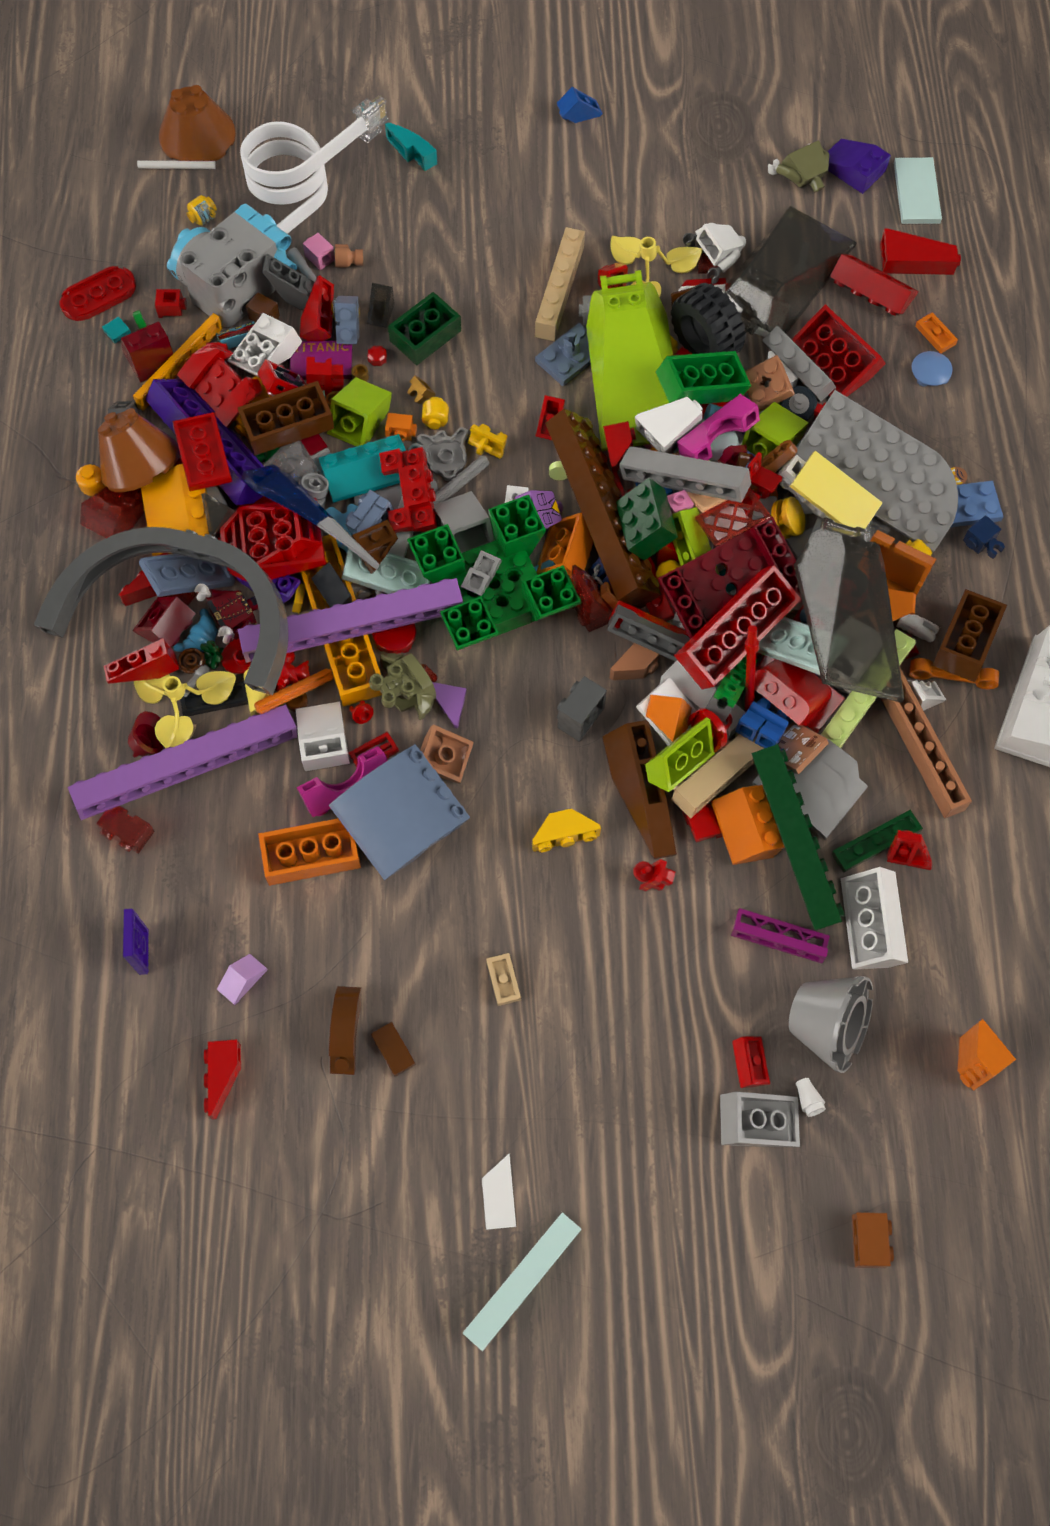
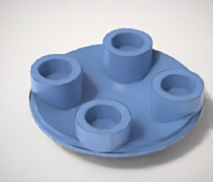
M922 352L912 362L913 375L917 379V383L923 387L946 384L952 375L951 362L947 357L938 352Z

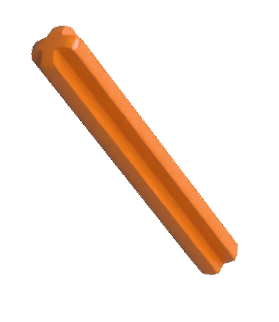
M327 668L273 695L255 702L256 712L260 714L268 712L331 681L334 678L332 671Z

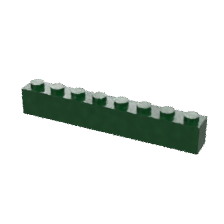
M776 744L751 753L814 931L841 923V917L845 916L841 903H835L833 894L837 892L833 881H827L825 872L829 870L825 859H819L817 850L821 848L817 837H812L809 828L813 826L809 815H804L801 806L805 804L801 793H796L793 784L797 782L793 771L787 770L785 762L789 760L785 749H780L779 745Z

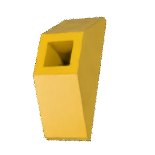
M572 808L550 813L532 840L533 852H547L552 847L560 845L561 847H569L575 844V842L582 840L584 842L593 841L600 836V824Z

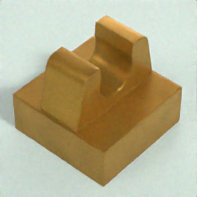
M414 376L409 381L412 385L407 393L412 397L418 393L414 399L416 403L421 404L426 399L436 395L421 378Z

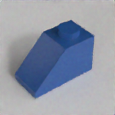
M571 87L557 102L561 117L574 123L600 117L603 114L594 98L574 87Z

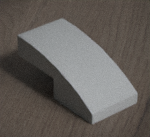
M481 550L473 568L470 567L461 588L482 596L502 562L501 559Z

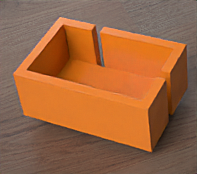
M877 530L872 536L856 569L861 571L866 578L874 581L873 584L881 588L912 592L917 597L937 559L901 541L896 544L894 543L895 538Z

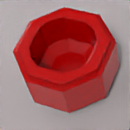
M372 346L368 349V362L373 366H382L387 362V350L382 346Z

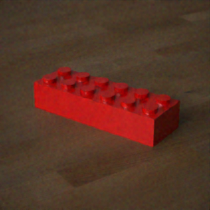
M775 565L761 569L674 656L702 690L715 687L747 655L745 640L748 638V627H757V639L760 642L801 598Z

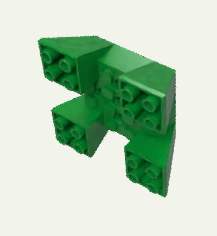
M529 494L488 509L495 541L461 553L448 524L407 539L424 578L433 584L443 579L457 578L463 603L440 611L457 651L581 604V600L564 565L537 575L529 556L545 534L546 529ZM482 550L500 558L502 562L483 595L479 596L461 588V585L470 567L473 568Z

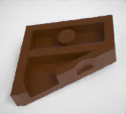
M388 520L352 535L379 565L398 540ZM363 560L370 574H373L377 569Z

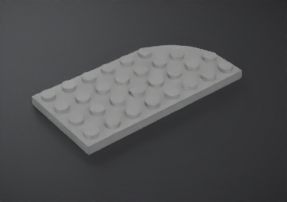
M834 390L797 447L796 455L806 462L812 452L817 451L882 502V505L874 515L875 518L913 541L916 539L922 540L934 553L953 524L957 512L958 490L951 468L938 452Z

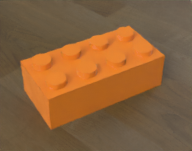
M338 818L258 833L264 874L269 886L361 868L357 843Z

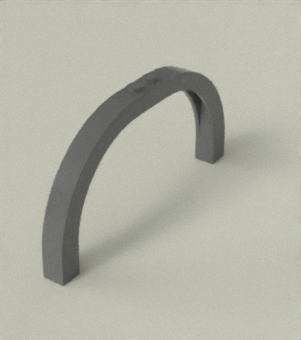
M164 527L137 528L112 535L96 543L79 555L58 577L48 592L34 623V626L44 633L63 638L81 598L90 586L104 573L117 564L139 555L159 552L173 553L228 567L243 576L253 590L260 614V633L253 660L244 680L247 686L252 690L273 695L284 666L288 648V620L285 606L279 591L266 572L249 555L237 547L217 540L212 535L205 534V536H201L188 529L180 531Z

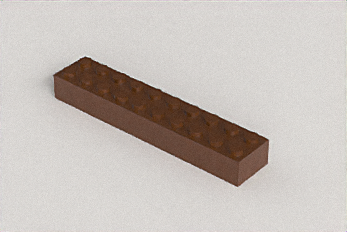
M563 409L546 422L556 451L617 601L620 600L626 604L643 608L647 603L662 595L659 590V582L652 573L650 561L648 559L642 560L627 548L616 501L622 497V493L616 487L614 474L608 468L607 458L602 453L599 446L600 441L593 432L592 422L575 412Z

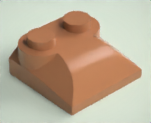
M433 724L424 738L420 751H422L425 758L440 777L461 783L474 742Z

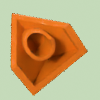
M883 588L875 601L874 620L876 624L882 627L908 614L914 615L916 594Z
M650 695L646 717L674 742L688 729L687 722L691 715L692 707L683 698Z

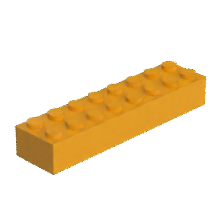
M330 534L322 536L326 563L330 562L341 579L344 562L336 538ZM324 566L300 572L312 610L330 608L311 579ZM341 579L351 594L352 602L355 601L356 598L351 583ZM368 634L323 645L343 707L382 695L380 690H372L369 685L370 677L373 674L381 675Z

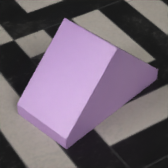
M248 954L229 965L217 990L231 1003L236 1005L268 969L251 954Z

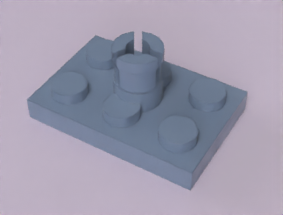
M580 323L535 357V362L562 386L566 385L591 365L587 329Z

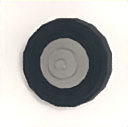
M804 386L792 387L795 394L781 401L780 405L805 421L810 420L817 406L814 393Z

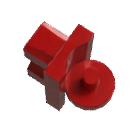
M662 859L653 864L646 861L639 862L633 869L635 878L640 882H644L640 885L639 889L645 892L651 888L660 891L665 885H672L676 871L666 868L667 861Z

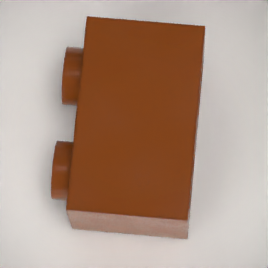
M857 1212L853 1214L855 1268L890 1267L891 1262L894 1261V1250L892 1246H889V1236L892 1235V1222L888 1220L887 1213Z

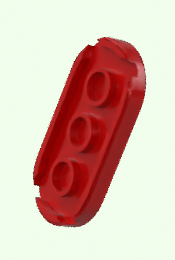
M118 266L105 268L66 288L61 294V300H59L60 308L63 314L71 320L84 321L129 299L136 290L134 275L129 269L124 267L123 269L118 268Z

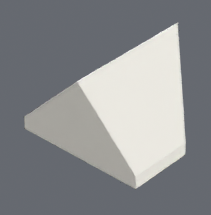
M907 680L923 711L946 700L935 681L924 683L923 681L918 682V680Z

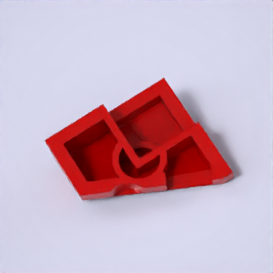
M709 803L692 818L682 811L686 824L690 826L696 843L715 836L716 839L723 837L714 809Z

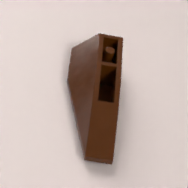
M643 720L626 723L602 736L612 781L653 859L676 856L665 790L648 782L645 764L657 755L649 722Z

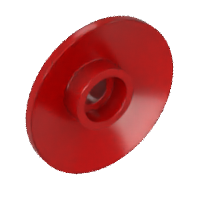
M240 639L233 640L222 651L223 660L221 663L227 671L234 674H242L249 669L248 667H250L251 662L246 663Z

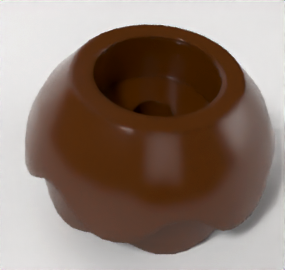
M196 648L185 649L178 657L180 670L186 674H194L199 667L205 665L204 653Z

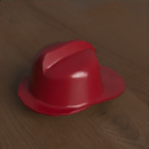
M144 711L137 716L132 731L128 736V745L133 751L132 756L134 758L157 754L163 749V745L155 735V726L161 719L155 713Z

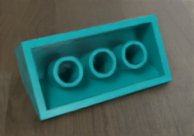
M399 434L318 458L322 474L329 482L328 491L333 503L368 493L369 490L375 491L400 483L399 473L383 475L379 453L398 448L402 452L406 451Z

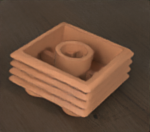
M777 355L745 371L751 383V387L747 392L752 402L758 405L759 412L765 410L773 402L779 403L795 394L783 364ZM766 381H769L768 387L764 386Z

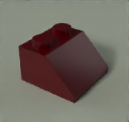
M177 596L157 597L132 631L152 643L164 638L168 645L173 647L178 643L182 631L192 624V618L196 613Z

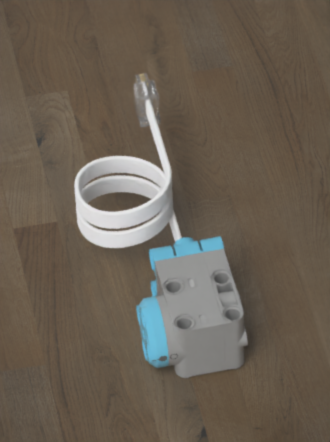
M379 95L372 101L368 98L363 100L352 109V112L356 114V121L322 148L306 130L287 122L263 124L246 136L242 142L240 154L247 186L254 196L267 203L284 205L301 201L309 197L316 190L317 192L277 225L270 215H261L248 204H243L220 224L211 229V231L205 227L182 230L172 249L170 259L167 262V269L176 279L187 286L191 302L209 316L213 313L218 315L221 326L232 327L248 314L246 305L257 292L267 297L276 290L263 273L265 256L267 254L297 270L296 264L286 256L285 250L291 244V236L288 233L315 212L325 201L328 185L324 164L357 137L368 143L382 132L381 125L388 120L386 99ZM285 137L294 139L302 143L300 144L290 140H273L262 144L250 154V152L258 144L270 138ZM277 155H290L305 161L299 166L285 171H266L257 168L266 159ZM311 174H313L308 180H306L302 184L288 189H270L257 184L260 183L262 185L271 187H285L299 183L304 179L308 178Z

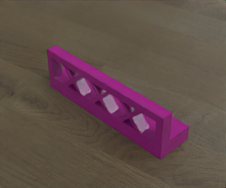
M741 908L738 909L731 933L733 937L821 964L827 957V945L830 938L829 935ZM741 916L751 918L755 926L740 922ZM766 924L774 925L778 933L762 929L761 927ZM789 931L796 932L801 940L785 936L784 934ZM816 938L823 940L822 946H818L807 941Z

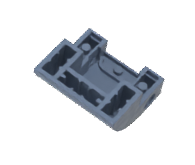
M416 744L374 769L329 804V807L384 880L413 862L428 848L454 832L470 818L464 807L458 802Z

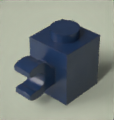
M986 515L968 529L963 539L967 547L974 550L977 554L987 547V554L992 559L998 554L994 548L1000 552L1005 548V545L996 539L1001 528Z

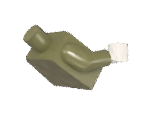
M818 140L788 154L781 162L782 164H780L778 159L773 160V165L768 164L769 174H780L797 184L800 188L810 183L814 193L825 187L821 178L828 171L829 153L822 148Z

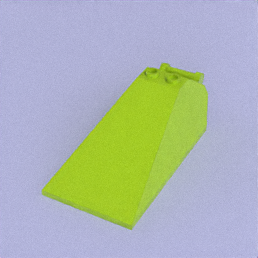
M636 270L635 273L612 277L600 276L602 290L594 291L591 296L586 329L602 451L608 450L603 426L626 421L629 422V427H634L636 440L632 441L633 446L647 445L650 443L636 429L635 416L669 403L656 374V370L666 356H673L667 313L654 285L651 282H642L641 270ZM636 281L635 285H628L608 289L609 285H616Z

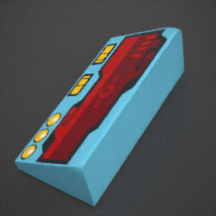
M253 321L217 333V339L220 343L227 344L228 349L237 347L254 326L255 322Z

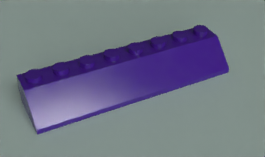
M153 379L145 399L161 417L163 422L174 432V435L175 431L172 421L212 412L215 413L194 389L189 388L181 379ZM216 417L232 482L219 486L236 505L253 504L275 488L278 482L237 435Z

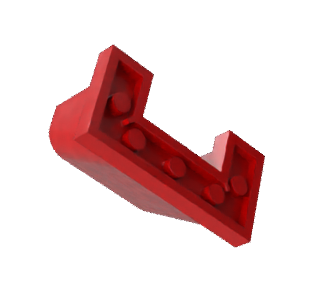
M765 656L756 667L755 690L799 726H808L816 733L821 731L846 700L843 695L818 675L769 656Z

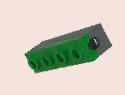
M747 655L719 682L705 708L715 713L724 722L746 685Z

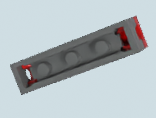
M620 600L609 617L607 631L674 661H677L674 655L690 640L686 630Z

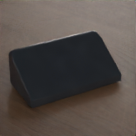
M330 562L311 578L330 608L336 604L352 603L350 592Z

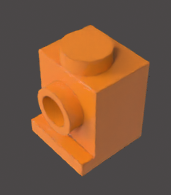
M388 413L385 426L386 438L399 434L402 441H412V436L416 437L417 424L413 423V415Z

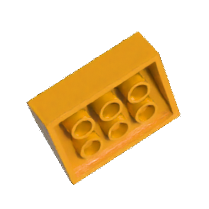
M183 464L172 467L165 475L163 472L152 478L154 482L141 487L147 527H164L180 531L188 529L201 536L209 534L215 537L206 488L189 491ZM152 553V556H158L162 553Z

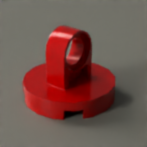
M705 708L698 709L689 716L688 726L691 725L692 727L706 717L709 718L714 753H716L727 743V730L731 726L733 718L729 714L725 720L726 725H724L720 718L712 711Z

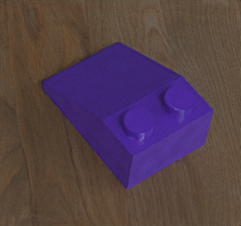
M840 139L828 151V171L863 194L886 172L891 155L874 144Z

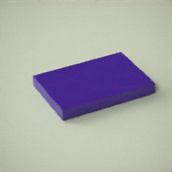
M124 909L123 957L139 975H146L149 973V929L133 909Z

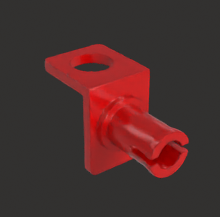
M758 452L748 464L751 484L758 487L757 494L762 496L761 499H766L777 488L783 477L762 467V453Z

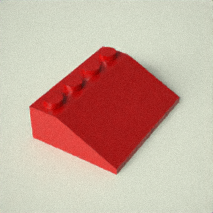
M826 304L791 339L832 380L836 386L834 390L846 397L868 382L886 364L883 358Z

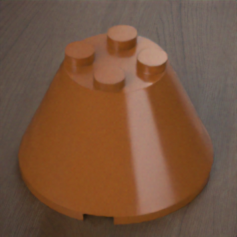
M199 85L174 89L171 92V98L159 129V142L164 153L172 160L174 158L179 161H217L224 157L227 149L233 146L236 137L235 126L231 117Z
M134 408L127 409L118 414L115 412L107 414L104 417L105 422L97 430L101 479L103 485L107 486L110 491L126 492L144 487L154 482L152 478L163 472L165 475L180 457L177 441L136 413Z

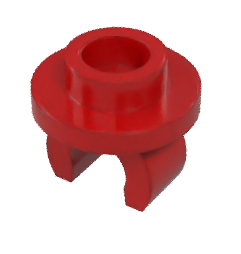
M363 700L355 708L353 706L349 707L353 720L358 724L367 723L373 717L374 710L372 706Z

